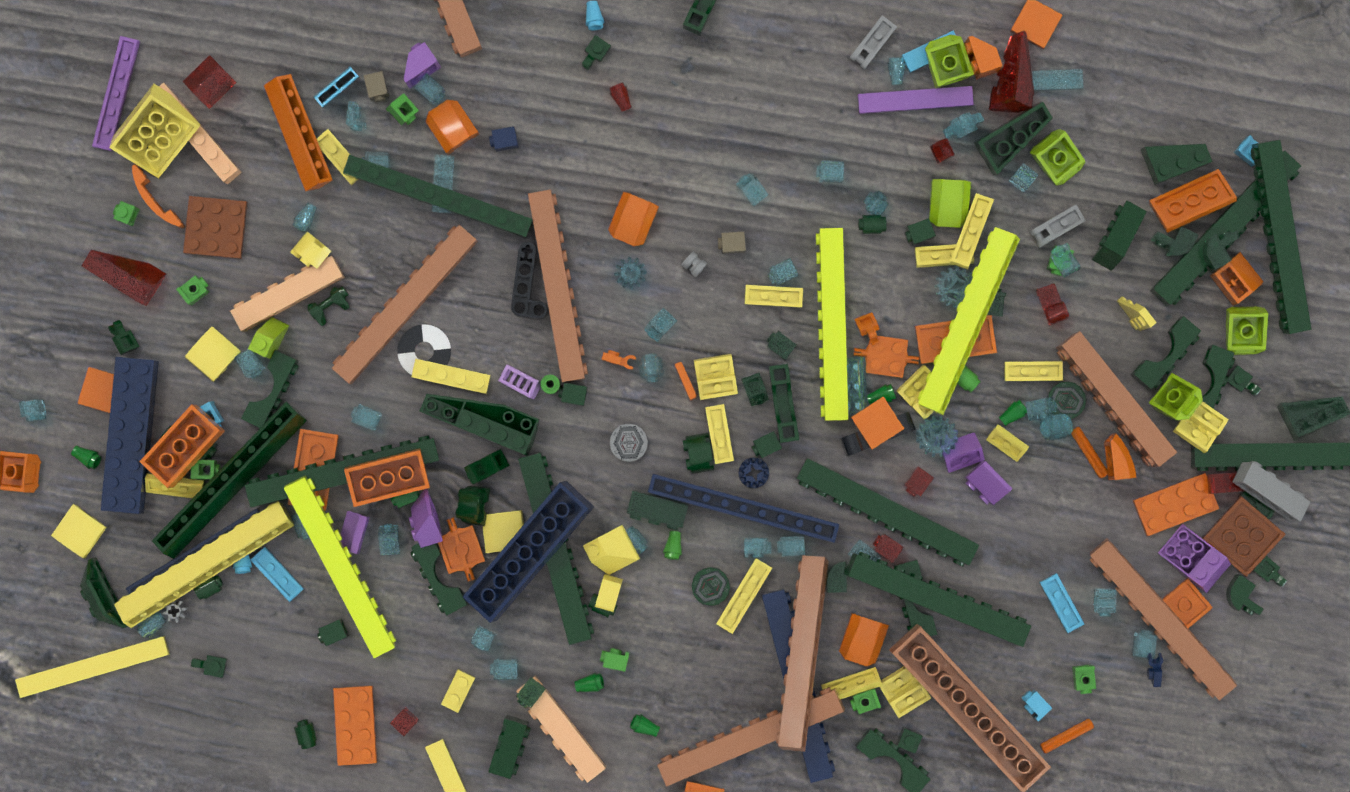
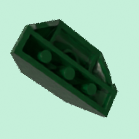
M96 557L89 559L80 584L82 589L80 593L85 601L88 600L91 606L89 608L91 615L99 621L127 628L128 626L122 622L114 605L118 602V599Z

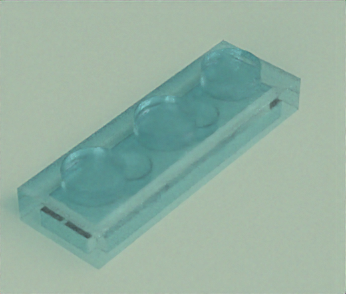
M1083 69L1024 72L1025 91L1083 89Z
M435 155L433 184L452 190L454 156ZM432 205V213L451 214L450 211Z
M865 357L847 358L848 415H855L868 406Z

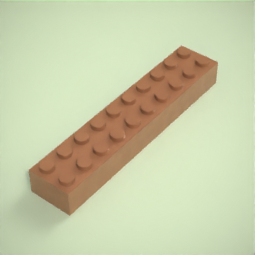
M916 624L889 649L1021 792L1028 790L1051 768L920 625Z

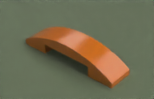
M134 164L132 166L133 178L145 203L159 217L183 229L185 225L176 213L171 209L165 213L145 186L151 181L141 168Z

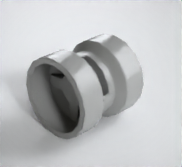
M693 251L681 266L689 269L696 278L708 263L700 260L698 254Z

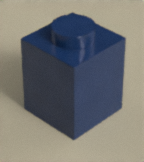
M514 126L491 130L492 136H489L490 145L495 147L496 152L519 148Z

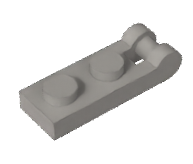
M882 15L850 56V59L852 61L856 60L861 64L860 67L865 70L896 30L897 26ZM863 50L869 54L866 59L860 55Z
M1074 205L1031 230L1030 234L1037 240L1036 244L1040 248L1086 220L1078 206ZM1044 229L1049 235L1046 238L1041 234V231Z

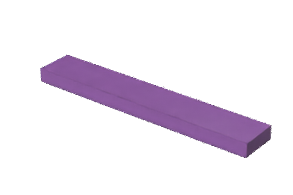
M120 36L92 147L112 152V149L109 147L114 134L118 130L140 44L139 40Z
M972 86L858 94L859 114L974 105Z

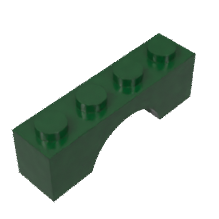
M695 0L683 23V29L701 36L716 0Z
M1180 317L1168 331L1171 339L1169 354L1159 362L1142 361L1131 376L1147 390L1156 389L1163 380L1161 378L1165 373L1168 375L1174 369V362L1177 359L1181 360L1188 352L1186 348L1190 344L1193 346L1200 338L1198 334L1201 330L1186 317Z
M1210 345L1202 364L1210 373L1211 384L1202 398L1204 403L1214 409L1215 404L1218 405L1222 396L1220 390L1222 386L1225 387L1228 381L1226 374L1228 369L1233 367L1235 358H1233L1234 352Z
M274 351L267 365L274 379L272 392L264 400L249 402L241 417L242 420L261 428L272 417L274 410H278L282 403L280 398L283 392L286 393L291 383L289 380L291 376H295L299 369V365H297L298 360L280 351Z
M788 364L769 366L768 370L779 442L798 441L799 433L792 399Z
M419 543L412 546L411 556L415 562L418 561L422 568L419 571L424 579H428L430 583L428 588L432 596H437L439 600L437 605L441 613L445 612L447 616L468 605V602L463 598L464 594L460 587L446 586L436 575V562L442 554L438 544L435 543L422 548Z
M916 559L894 565V567L897 566L906 570L904 574L909 576L912 573L922 576L918 560ZM903 599L905 606L902 607L903 616L908 618L909 621L907 631H910L918 624L930 637L938 635L933 616L919 612L913 602Z
M869 728L856 743V748L871 760L879 756H888L895 759L901 768L899 783L909 792H921L931 780L927 776L929 772L921 765L917 768L913 764L914 759L908 754L902 755L897 751L899 747L892 741L887 743L883 739L885 735L877 728L874 731Z

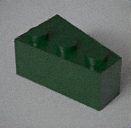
M1206 144L1149 146L1141 149L1154 185L1213 162Z
M1126 201L1122 206L1118 205L1114 212L1116 217L1109 222L1106 228L1107 233L1101 238L1092 261L1112 271L1124 258L1147 211L1129 201Z

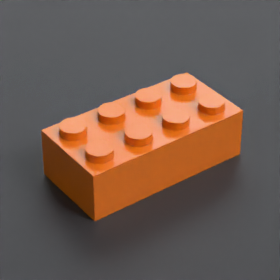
M191 404L139 462L167 488H174L225 430L198 405Z
M421 449L345 467L344 469L354 507L430 488Z

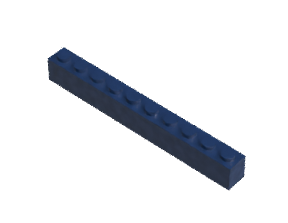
M656 474L652 475L648 493L835 543L840 525Z
M784 589L761 595L784 680V675L788 672L786 658L787 655H790L788 642L789 637L793 633L791 619L795 617L794 610L790 611L788 604L792 603L789 592L785 593ZM813 687V693H812L813 697L816 696L814 687ZM816 723L808 727L805 752H802L810 783L833 778L832 772H835L833 760L829 761L827 755L831 753L828 741L824 742L822 736L826 734L823 723Z

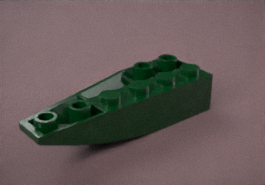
M426 394L419 410L424 414L526 456L529 455L540 421L538 418L503 404Z

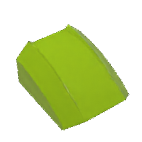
M948 35L930 41L926 46V56L935 88H941L974 75L961 36Z
M1061 129L1051 132L1037 145L1033 146L1030 151L1035 161L1056 186L1068 181L1082 169L1086 162L1066 131Z
M933 179L931 181L930 222L938 227L960 228L964 226L969 213L971 182L965 180Z
M1232 306L1226 309V346L1228 351L1234 352V355L1258 354L1266 350L1268 312L1265 308L1258 306Z
M1171 373L1149 404L1156 411L1169 418L1186 420L1192 416L1202 403V392L1200 388Z

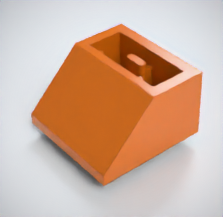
M974 36L967 38L964 46L976 80L998 73L1003 65L997 48Z
M1241 252L1209 275L1232 305L1239 304L1263 283V280Z

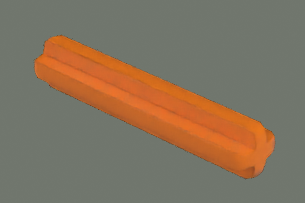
M1076 427L1071 430L1073 438L1098 477L1104 478L1109 474L1108 470L1081 428Z
M1086 719L1041 743V749L1044 753H1048L1092 730L1094 725L1090 719Z

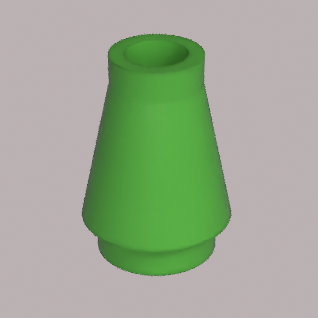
M670 531L663 553H665L664 558L679 560L682 555L681 532Z

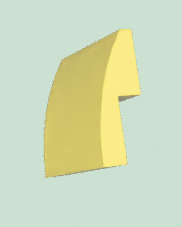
M211 327L190 349L185 358L214 382L241 351L214 327Z
M732 354L694 360L700 400L738 394Z
M922 365L896 392L926 420L934 411L918 404L919 394L925 389L927 384L926 378L931 372L925 365Z
M1202 401L1189 419L1178 422L1173 432L1205 454L1215 438L1220 435L1229 419Z
M73 504L51 536L85 559L107 527L95 517L87 514L79 506Z
M522 510L486 514L485 526H483L486 553L501 552L524 525Z
M904 666L881 680L882 686H880V689L898 718L931 699L927 690Z

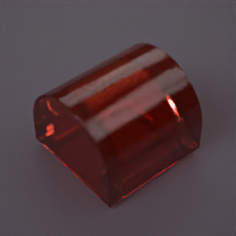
M947 138L930 146L937 163L955 156Z

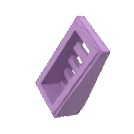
M506 364L498 380L531 399L536 398L541 388L539 380ZM511 371L514 372L510 381L507 382L506 380L508 379ZM520 375V378L516 386L513 385L517 376ZM525 378L528 379L523 389H521Z

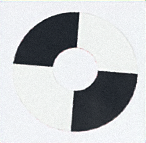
M426 324L417 325L407 330L401 337L398 344V358L402 367L411 375L415 359H418L415 355V347L420 342H428L434 349L433 356L426 361L442 365L448 364L451 356L450 342L447 336L437 327Z

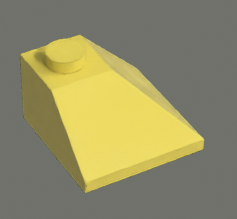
M623 525L583 545L591 563L608 575L640 559Z

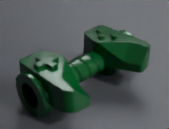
M343 286L332 288L330 291L331 296L320 304L314 302L308 305V312L321 326L327 323L323 310L333 303L344 310L349 309V304L346 301V297L349 294Z

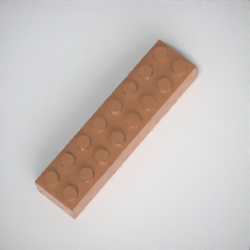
M1080 331L1072 334L1056 347L1058 350L1057 355L1060 359L1068 362L1070 365L1069 370L1074 376L1078 375L1082 380L1081 385L1086 391L1090 390L1093 393V400L1098 406L1102 405L1105 408V415L1110 421L1117 423V430L1122 436L1129 438L1130 446L1134 451L1141 453V459L1146 466L1160 467L1177 453Z

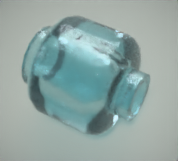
M646 354L639 360V376L647 380V383L658 382V378L664 375L663 360L657 357V354Z

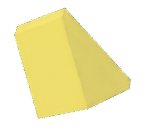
M604 574L595 607L614 612L623 579Z

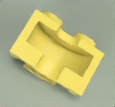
M306 232L290 253L298 259L301 257L300 261L306 266L313 265L318 269L331 253V250L309 232Z

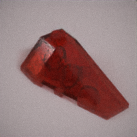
M1021 31L1010 36L1003 56L1005 60L1002 70L998 71L997 76H999L997 86H993L989 104V110L1020 113L1032 108L1034 86L1027 32Z
M95 250L89 252L81 265L125 295L145 306L148 305L166 276L165 272L150 263Z

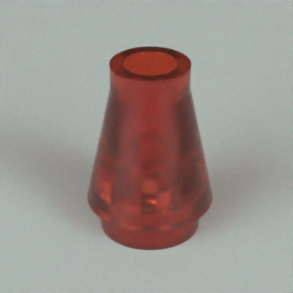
M623 82L609 88L611 92L609 94L619 106L621 112L632 108L627 86Z

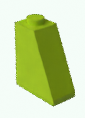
M271 317L256 331L248 349L271 359L274 351L278 350L290 325Z

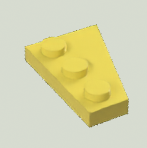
M1123 296L1117 300L1118 304L1131 319L1129 323L1135 330L1142 331L1151 328L1157 323L1145 307L1137 303L1133 304L1131 300H1126Z

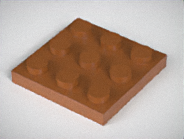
M189 196L183 253L242 259L247 202Z
M1240 496L1202 539L1226 556L1230 563L1247 577L1286 534L1246 499Z

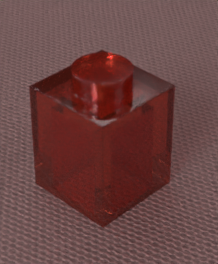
M918 466L905 482L904 486L907 488L905 491L913 497L916 495L921 497L934 477Z
M886 534L878 535L872 543L874 545L873 550L891 563L895 561L904 548Z
M405 707L390 724L405 736L418 723L419 719Z

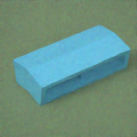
M348 67L314 96L315 100L323 108L358 79L359 76L351 67ZM352 72L354 76L338 88L336 84ZM334 86L337 90L321 103L319 98Z

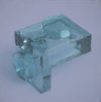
M1068 243L1059 245L1051 251L1052 261L1063 278L1081 269L1080 264L1071 253Z

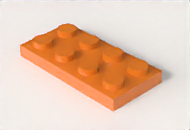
M1217 169L1149 200V204L1168 233L1236 202L1237 196L1220 170Z
M992 315L986 316L969 357L997 353ZM951 321L915 326L920 364L932 363L935 357L940 354L942 350L941 344L943 339L949 334Z
M300 429L294 468H298V471L306 469V465L316 463L317 466L325 465L324 461L334 459L339 435ZM330 488L315 491L316 496L320 495L325 504L323 506L324 511L327 510ZM288 498L287 505H292L290 499Z
M1206 473L1133 500L1146 536L1219 509Z
M373 685L333 688L338 766L377 763Z

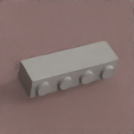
M1242 462L1233 483L1289 522H1301L1310 504V501L1304 498L1305 495L1291 489L1290 484L1278 480L1274 473L1265 471L1258 462Z

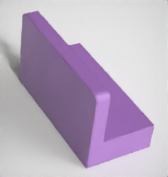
M970 433L939 445L948 473L985 460L982 447L975 433Z
M347 511L341 531L343 538L341 543L343 547L347 546L351 553L359 554L370 517Z

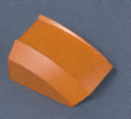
M446 100L428 112L426 123L447 155L454 152L456 148L479 135V132L458 101Z
M623 192L608 229L613 238L632 246L643 245L659 206L630 193Z
M1116 433L1111 434L1104 441L1106 465L1109 472L1108 480L1137 478L1135 466L1127 447Z
M0 451V490L34 493L39 486L38 480L41 464L39 456L36 454Z
M851 613L839 652L845 660L864 666L876 663L889 625Z

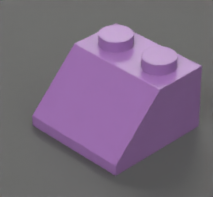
M425 42L415 44L411 48L412 51L408 54L404 81L409 88H412L441 68Z
M986 461L979 462L964 477L967 480L965 484L972 491L976 489L981 494L979 498L986 505L988 503L994 505L1012 490Z
M425 489L411 507L412 516L409 517L411 527L414 528V530H411L413 539L419 542L421 548L443 541L437 511L428 489Z

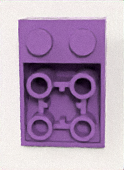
M1183 524L1158 552L1160 556L1205 593L1210 590L1231 565L1226 556Z

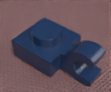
M1151 653L1147 655L1150 668H1147L1148 680L1152 681L1153 687H1161L1162 654L1158 653V658L1152 659Z

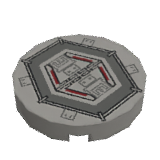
M620 425L613 431L610 437L611 451L615 457L622 461L631 462L638 460L647 450V436L642 428L637 425Z

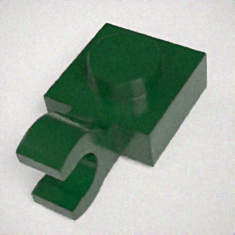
M595 35L585 49V52L589 55L582 62V66L589 70L595 60L601 62L611 48V45Z
M120 320L113 322V325L108 327L111 334L115 335L112 340L121 355L136 350L139 347L131 330L125 331Z
M1238 365L1228 376L1227 383L1239 392L1246 389L1255 396L1261 390L1260 387L1250 382L1253 376Z
M1267 556L1253 569L1266 582L1272 579L1280 587H1283L1287 582L1284 577L1277 573L1280 567Z
M207 655L206 660L193 658L191 667L204 668V675L223 678L227 658Z

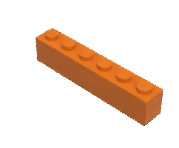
M291 74L275 77L264 85L305 192L319 189L333 181Z

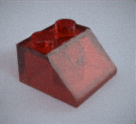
M210 55L182 81L209 109L237 83Z

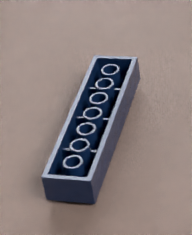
M124 357L115 358L101 511L144 514L146 498L145 477L148 469L139 461L148 453L151 447L159 361Z
M560 482L463 595V598L489 623L497 621L592 511L594 506L569 482Z

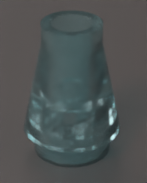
M904 57L889 58L887 66L891 85L903 84L906 64Z
M307 203L293 219L294 223L292 225L296 229L306 232L311 227L317 207Z

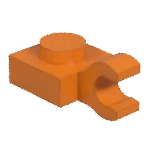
M871 312L856 318L855 323L861 336L868 335L872 346L878 344L879 340L876 331L880 328L873 313Z
M615 351L603 352V361L633 370L634 367L629 366L627 361L629 359L636 360L635 356L628 355L622 358L619 357L620 353Z

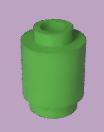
M965 366L957 384L965 391L968 390L971 393L981 381L974 372Z
M546 375L542 378L541 388L545 393L555 394L559 391L561 383L556 376ZM550 380L554 382L552 388L547 387V382Z

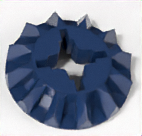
M759 458L746 459L739 467V478L749 488H759L768 480L769 468ZM751 465H753L755 470H762V472L757 474V481H755L753 476H746L748 472H751Z

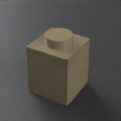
M383 71L363 75L371 101L381 102L386 100L385 97L390 96Z
M721 233V238H718V249H722V254L745 253V233Z

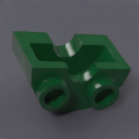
M702 433L686 436V440L682 441L684 452L688 451L689 459H685L687 471L691 470L692 474L713 471L714 465L709 434Z
M472 485L461 488L458 492L459 501L455 512L456 518L461 519L462 522L467 524L485 526L487 513L484 507L486 502L489 501L490 488Z

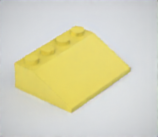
M153 84L114 134L109 148L159 179L200 127V123L170 93Z

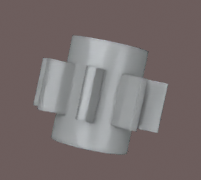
M175 600L171 605L166 606L167 610L163 614L168 615L167 621L175 619V622L178 623L180 622L179 617H187L184 612L188 607L182 605L183 600L179 601V603H176ZM179 608V612L172 613V609Z

